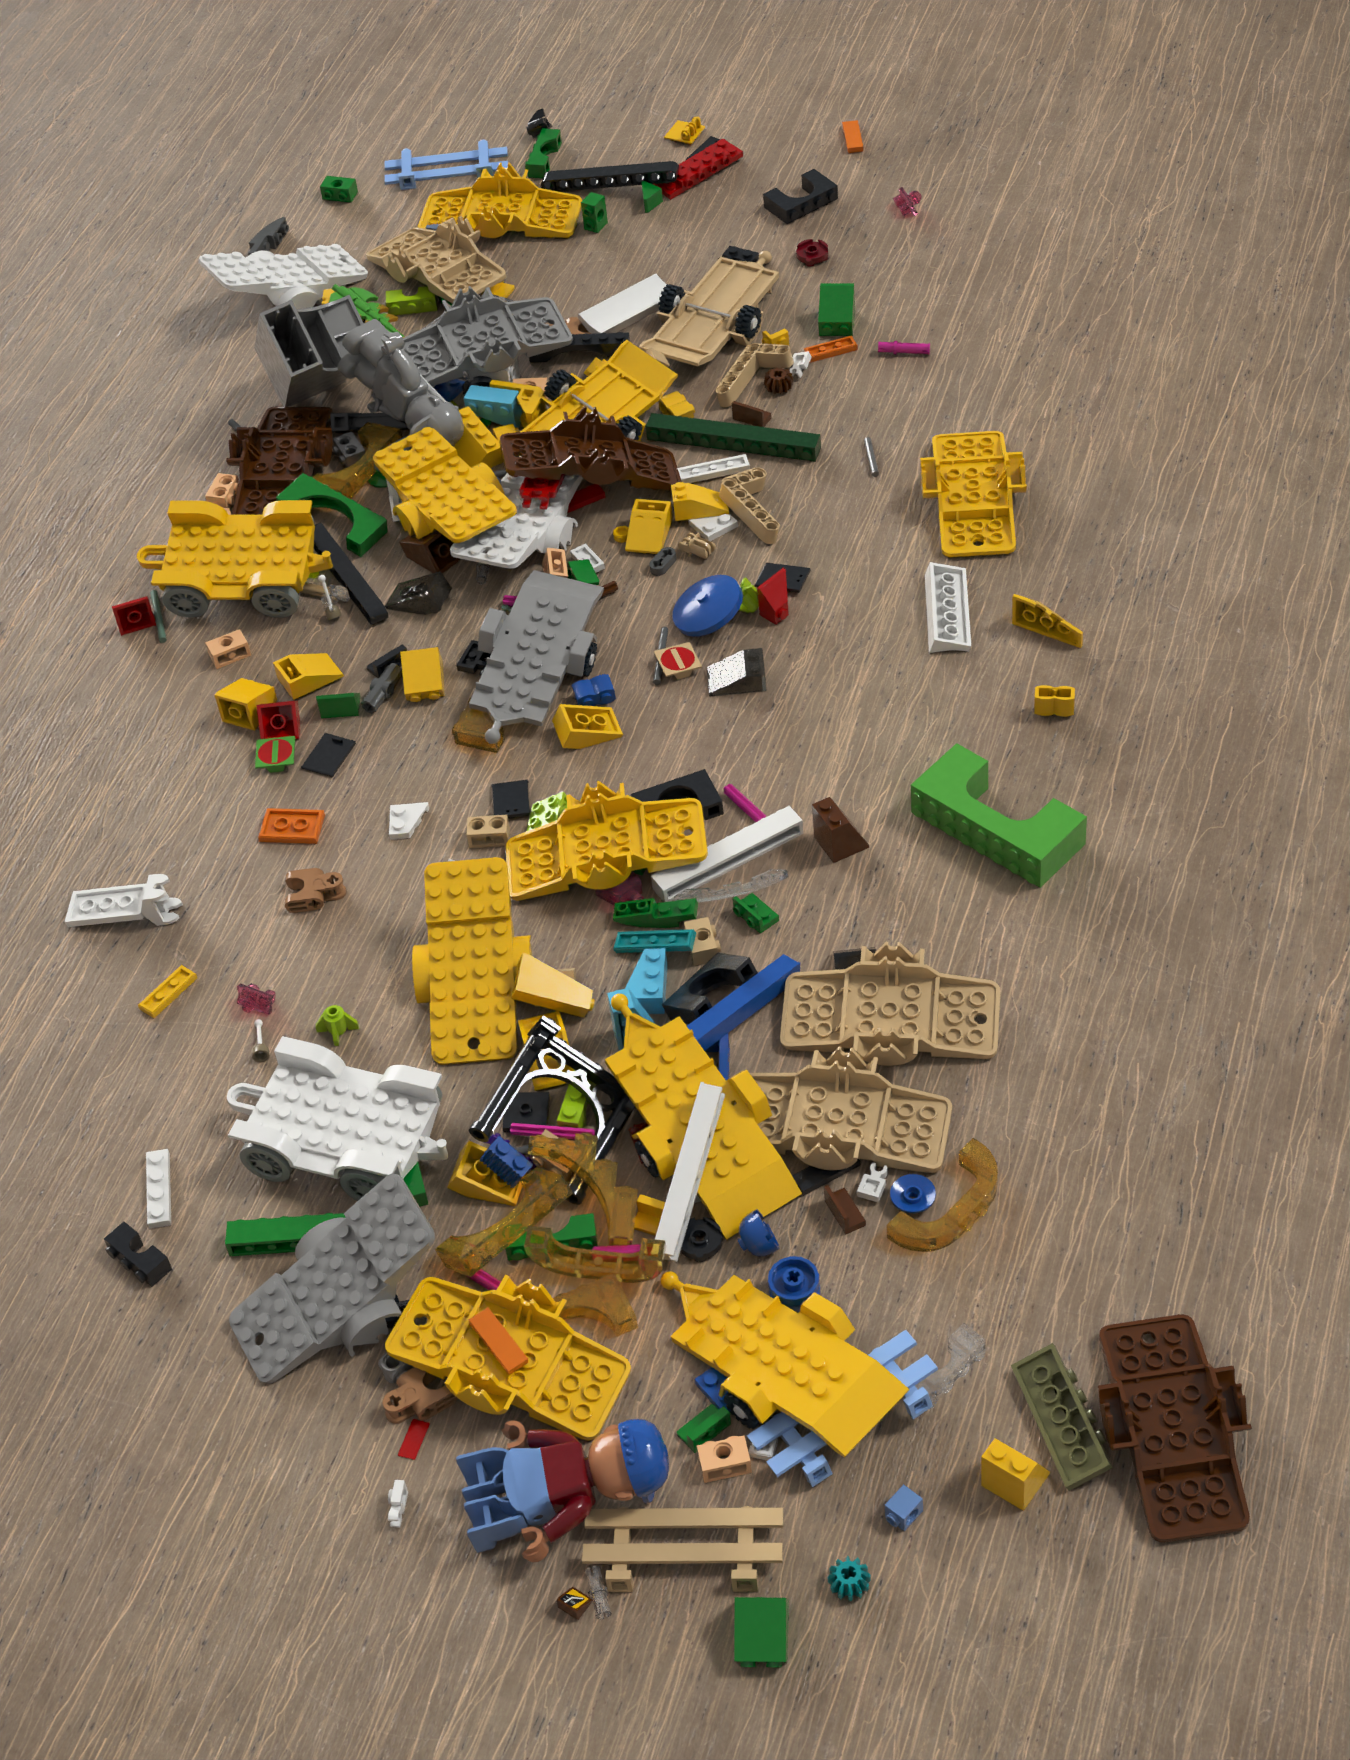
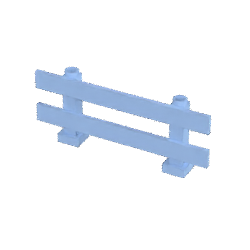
M483 139L478 142L479 150L413 158L411 150L406 148L401 151L402 159L385 161V170L402 169V173L385 175V185L399 183L401 190L415 189V181L477 174L479 178L483 169H487L489 174L493 176V172H496L499 163L501 162L504 168H508V161L489 163V158L508 156L507 147L489 149L488 142ZM479 160V164L412 172V167Z
M904 1330L882 1346L875 1348L868 1356L877 1360L909 1388V1391L903 1397V1401L908 1414L912 1419H915L933 1407L926 1389L921 1387L918 1390L915 1385L937 1371L938 1367L926 1354L903 1371L894 1360L917 1345V1342L908 1331ZM783 1412L774 1415L772 1419L747 1435L757 1451L779 1436L787 1444L788 1447L766 1461L777 1477L798 1463L803 1465V1472L812 1487L833 1474L823 1454L819 1457L815 1455L816 1451L827 1444L813 1431L801 1437L794 1428L799 1422Z

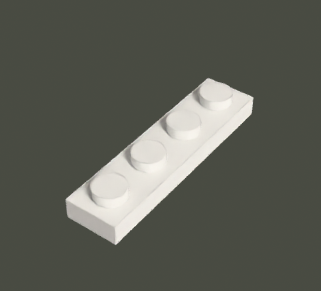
M746 454L677 469L683 483H693L749 470L750 465Z
M168 1149L146 1152L147 1225L149 1229L170 1226V1153Z

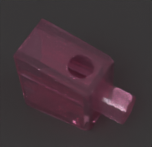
M631 871L629 877L623 883L615 887L595 889L596 896L614 906L615 903L644 899L642 896L641 880L633 871Z

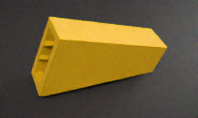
M527 953L521 955L517 965L511 999L585 1018L588 1011H592L595 999H592L593 990Z

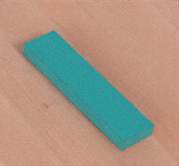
M694 929L618 932L613 949L616 953L643 952L644 949L665 948L666 952L692 951L696 932Z

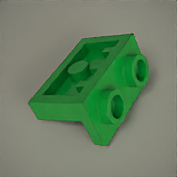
M753 893L742 900L737 896L732 898V909L735 915L743 918L750 928L755 929L760 934L779 921V915Z

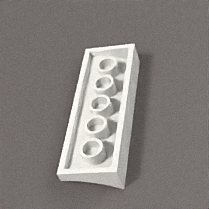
M654 274L579 313L578 319L591 334L617 333L658 311L660 306L658 305V302H660L659 297L662 296L661 291H664L663 288L667 284L657 274Z
M930 562L925 573L929 653L949 650L969 652L971 648L966 568Z

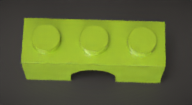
M428 286L418 287L417 294L413 296L403 295L402 289L386 291V307L389 308L388 314L396 316L437 311V296L429 291Z
M587 1079L591 1085L589 1089L592 1090L596 1084ZM570 1084L557 1119V1124L560 1127L584 1128L587 1123L586 1108L589 1102Z

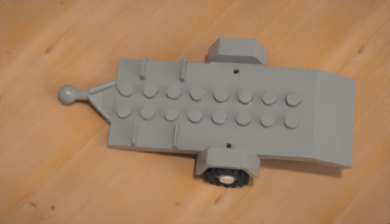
M533 570L523 583L509 615L505 611L489 608L479 631L478 651L490 653L491 656L490 658L487 657L486 667L479 682L475 683L476 689L469 702V708L487 712L494 722L492 728L488 729L485 733V740L488 743L495 744L500 740L499 730L501 726L521 722L543 726L565 673L581 677L582 675H590L596 660L595 656L597 655V644L594 642H597L598 639L595 634L585 632L584 629L595 604L603 594L604 587Z

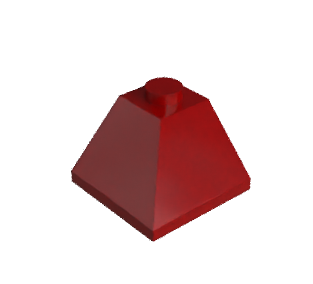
M782 568L757 587L759 615L775 625L789 615L786 569Z
M148 596L112 606L121 636L156 626Z
M298 701L256 705L261 739L295 736V739H300Z

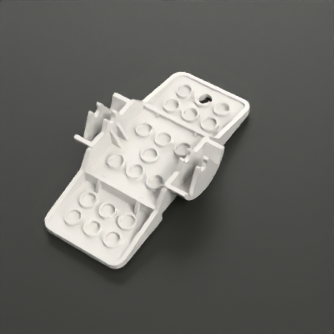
M332 244L331 246L318 245L317 247L304 246L303 248H297L296 254L289 253V255H274L269 251H257L246 258L240 252H232L230 254L218 253L217 255L204 254L199 257V264L226 289L267 295L275 306L292 300L297 309L312 308L315 303L320 306L322 305L324 289H332L335 284L343 286L366 279L368 274L365 267L360 265L357 260L338 244Z
M506 473L501 480V486L505 496L515 504L517 513L513 517L462 543H454L450 548L451 556L511 569L521 565L535 550L545 553L547 548L559 549L560 545L561 549L566 551V545L571 544L572 529L578 526L574 518L566 517L568 507L583 477L580 475H565L556 497L549 498V505L547 510L540 509L541 500L538 498L531 499L529 508L522 507L524 498H521L519 489L525 477H512Z

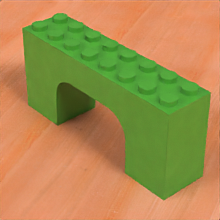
M957 743L911 784V812L916 817L924 819L932 826L944 831L947 835L953 836L964 845L970 846L981 855L987 856L995 863L1004 866L1012 873L1021 876L1029 883L1040 888L1086 844L1087 816L1055 798L1046 804L1035 816L1026 820L1007 818L979 802L977 799L988 790V760Z

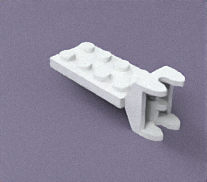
M153 874L148 876L146 884L73 891L65 924L67 927L141 920L146 917L157 926L168 925L180 918L178 914L174 912L168 913V911L177 909L183 903L178 898H169L163 887L164 884L170 882L166 875Z

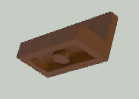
M736 401L732 402V416L734 420L753 426L765 427L772 418L770 412Z
M829 1185L824 1186L825 1203L845 1235L866 1226V1220L845 1187L832 1192Z

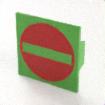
M295 736L258 739L255 769L266 768L272 773L284 771V767L287 765H294Z

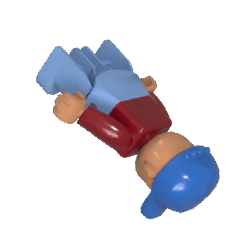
M630 1419L620 1422L618 1426L615 1424L608 1426L604 1433L600 1434L592 1442L588 1457L581 1443L572 1434L565 1431L546 1429L528 1430L527 1433L523 1424L515 1420L506 1422L502 1429L506 1438L512 1441L517 1439L515 1442L507 1444L508 1450L492 1447L456 1457V1462L468 1487L462 1489V1494L466 1500L464 1508L474 1527L467 1530V1535L476 1552L491 1550L496 1546L497 1541L522 1532L526 1542L535 1540L522 1553L523 1558L530 1562L543 1560L549 1551L547 1542L550 1541L552 1544L581 1524L589 1516L592 1506L596 1502L593 1486H596L598 1491L609 1499L628 1501L633 1496L642 1497L643 1502L647 1504L653 1501L655 1491L663 1486L668 1478L669 1457L662 1435L655 1424L645 1419ZM503 1493H506V1495H507V1496L501 1497V1498H499V1497L496 1496V1495H500V1494H503ZM546 1523L542 1526L544 1529L542 1531L536 1527H527L528 1525L537 1526Z

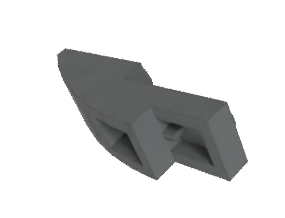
M281 217L260 230L249 242L250 251L248 255L257 251H269L270 248L276 249L289 231L286 217Z

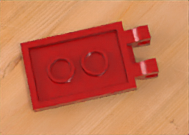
M561 474L560 480L525 477L519 489L521 498H524L522 507L529 508L531 499L538 498L541 500L540 509L547 510L549 498L556 497L565 474Z

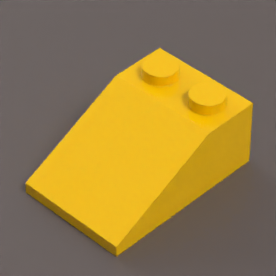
M678 482L671 485L675 521L729 514L728 506L719 497L720 492L691 483Z
M560 704L552 720L563 748L582 749L623 736L612 707Z
M469 1140L460 1151L447 1188L469 1198L515 1206L526 1175L514 1188H511L510 1185H507V1182H504L503 1179H500V1176H497V1173H494L490 1168H487V1165L480 1162V1158L487 1148Z

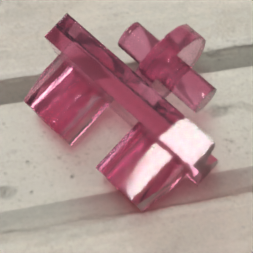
M903 187L899 188L900 194L893 198L897 208H899L903 216L909 213L916 216L918 212L914 205L919 204L921 201V194L918 191H912L907 195Z
M240 983L237 986L239 993L237 1004L242 1005L244 1012L250 1013L252 1010H256L267 1015L272 1013L275 991L269 989L265 992L260 991L259 987L252 983L248 986Z

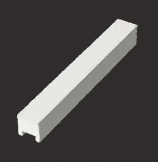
M700 1082L651 1250L656 1259L678 1261L725 1098V1094L722 1093V1087Z

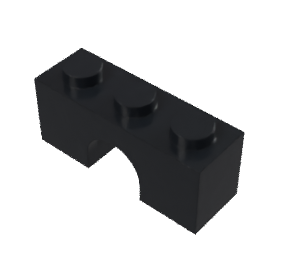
M122 1222L104 1238L107 1246L105 1250L108 1255L113 1259L117 1257L121 1265L127 1271L131 1269L141 1283L146 1282L153 1287L172 1270L168 1257L154 1245L144 1252L136 1253L143 1246L139 1233L126 1222Z

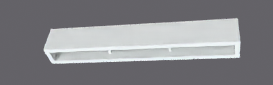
M790 806L778 810L776 813L762 818L758 822L707 847L708 856L705 860L661 870L651 875L652 888L663 902L673 901L802 835L803 820Z

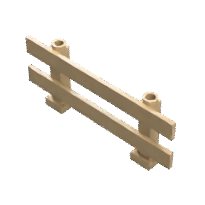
M744 1506L741 1508L629 1509L627 1507H620L618 1509H591L589 1516L585 1519V1529H614V1544H583L582 1564H612V1570H606L605 1579L608 1592H633L632 1572L629 1570V1564L737 1563V1570L731 1571L733 1592H758L757 1569L753 1570V1563H782L783 1543H754V1528H783V1508H752ZM738 1528V1543H630L631 1529Z

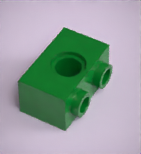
M326 176L320 185L322 200L352 203L358 193L356 179Z
M590 192L581 202L584 229L599 233L608 223L605 196Z

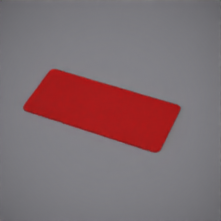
M417 1419L412 1420L398 1456L416 1459L429 1428V1422Z

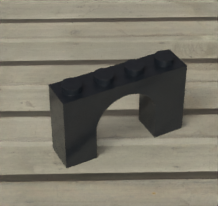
M812 169L801 175L802 189L808 192L809 195L794 198L774 188L763 194L764 208L784 223L789 224L837 200L838 185L817 170Z
M705 769L631 794V797L642 802L695 798L701 802L705 820L724 814L722 799Z
M717 953L674 992L662 1006L671 1021L680 1016L685 1024H690L712 1008L710 1001L705 996L708 992L723 985L741 986L758 972L750 957Z

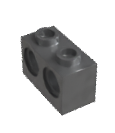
M352 431L333 438V452L335 456H339L341 465H345L348 471L368 464L365 450Z

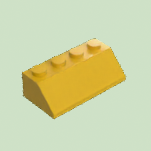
M469 406L460 409L464 432L459 442L454 446L458 456L470 467L481 462L487 464L490 468L503 463L500 443Z

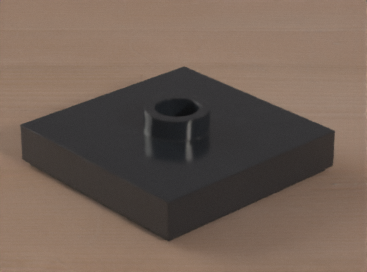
M517 1092L503 1116V1133L510 1132L512 1123L547 1125L550 1101L549 1092Z

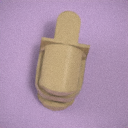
M699 532L697 534L688 533L687 537L682 540L683 542L678 544L680 550L689 553V557L694 554L704 559H707L711 552L716 549L715 543L701 538Z

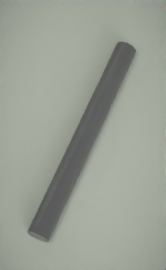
M667 627L661 628L658 650L666 648ZM656 659L653 683L659 685L661 683L662 668Z

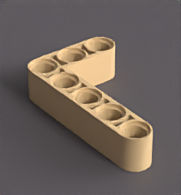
M752 343L746 346L715 390L720 406H731L732 402L737 400L759 367L788 368L792 366L794 361L790 347L788 345Z
M752 468L723 478L719 493L720 499L764 543H776L780 524L751 495L764 489L767 472L762 468Z

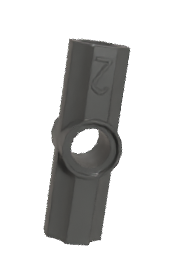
M391 663L379 678L372 680L370 691L361 702V706L366 712L373 714L385 698L389 699L392 697L395 684L403 675L402 668L395 663Z

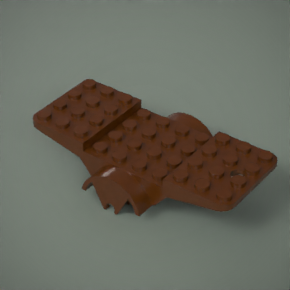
M271 407L266 410L257 428L237 427V436L235 433H231L232 440H229L230 458H227L226 462L229 466H239L240 476L232 515H262L264 507L276 501V497L302 473L312 477L315 467H327L329 465L333 445L332 428H330L331 414H333L332 408Z
M584 406L574 419H568L567 412H563L565 420L560 421L550 430L506 433L500 436L499 443L505 470L512 477L522 476L531 479L560 480L561 474L567 476L580 475L586 481L598 485L610 484L617 480H629L630 487L671 491V485L682 482L671 451L625 437L619 426L616 425L614 416H610L606 423L601 422L596 407L593 408L591 413L586 412L587 407Z
M1178 1314L1111 1324L1101 1328L1099 1340L1111 1383L1098 1385L1099 1405L1104 1431L1112 1451L1130 1449L1135 1469V1479L1151 1537L1155 1541L1165 1543L1239 1532L1246 1529L1249 1524L1250 1514L1235 1457L1233 1433L1248 1431L1252 1427L1251 1424H1247L1246 1397L1242 1395V1384L1235 1383L1234 1366L1213 1368L1208 1363L1195 1323L1188 1315ZM1151 1334L1155 1341L1147 1344L1143 1341L1142 1336Z

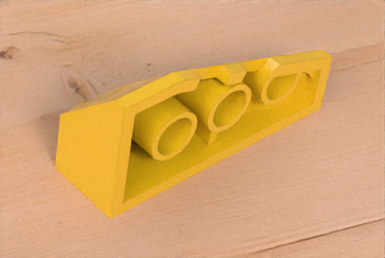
M1017 594L1012 596L1013 625L1078 648L1083 646V632L1041 602Z

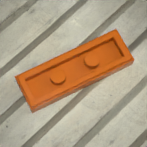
M858 120L842 122L848 153L863 152Z
M852 336L806 347L804 352L811 354L812 357L809 362L811 363L858 350V345Z
M489 1307L468 1319L471 1327L508 1375L529 1363L526 1355Z

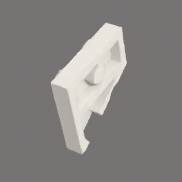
M730 514L688 519L689 525L708 541H712L738 527V521Z
M428 802L390 805V840L410 838L414 833V829L421 823V817L424 812L429 811Z

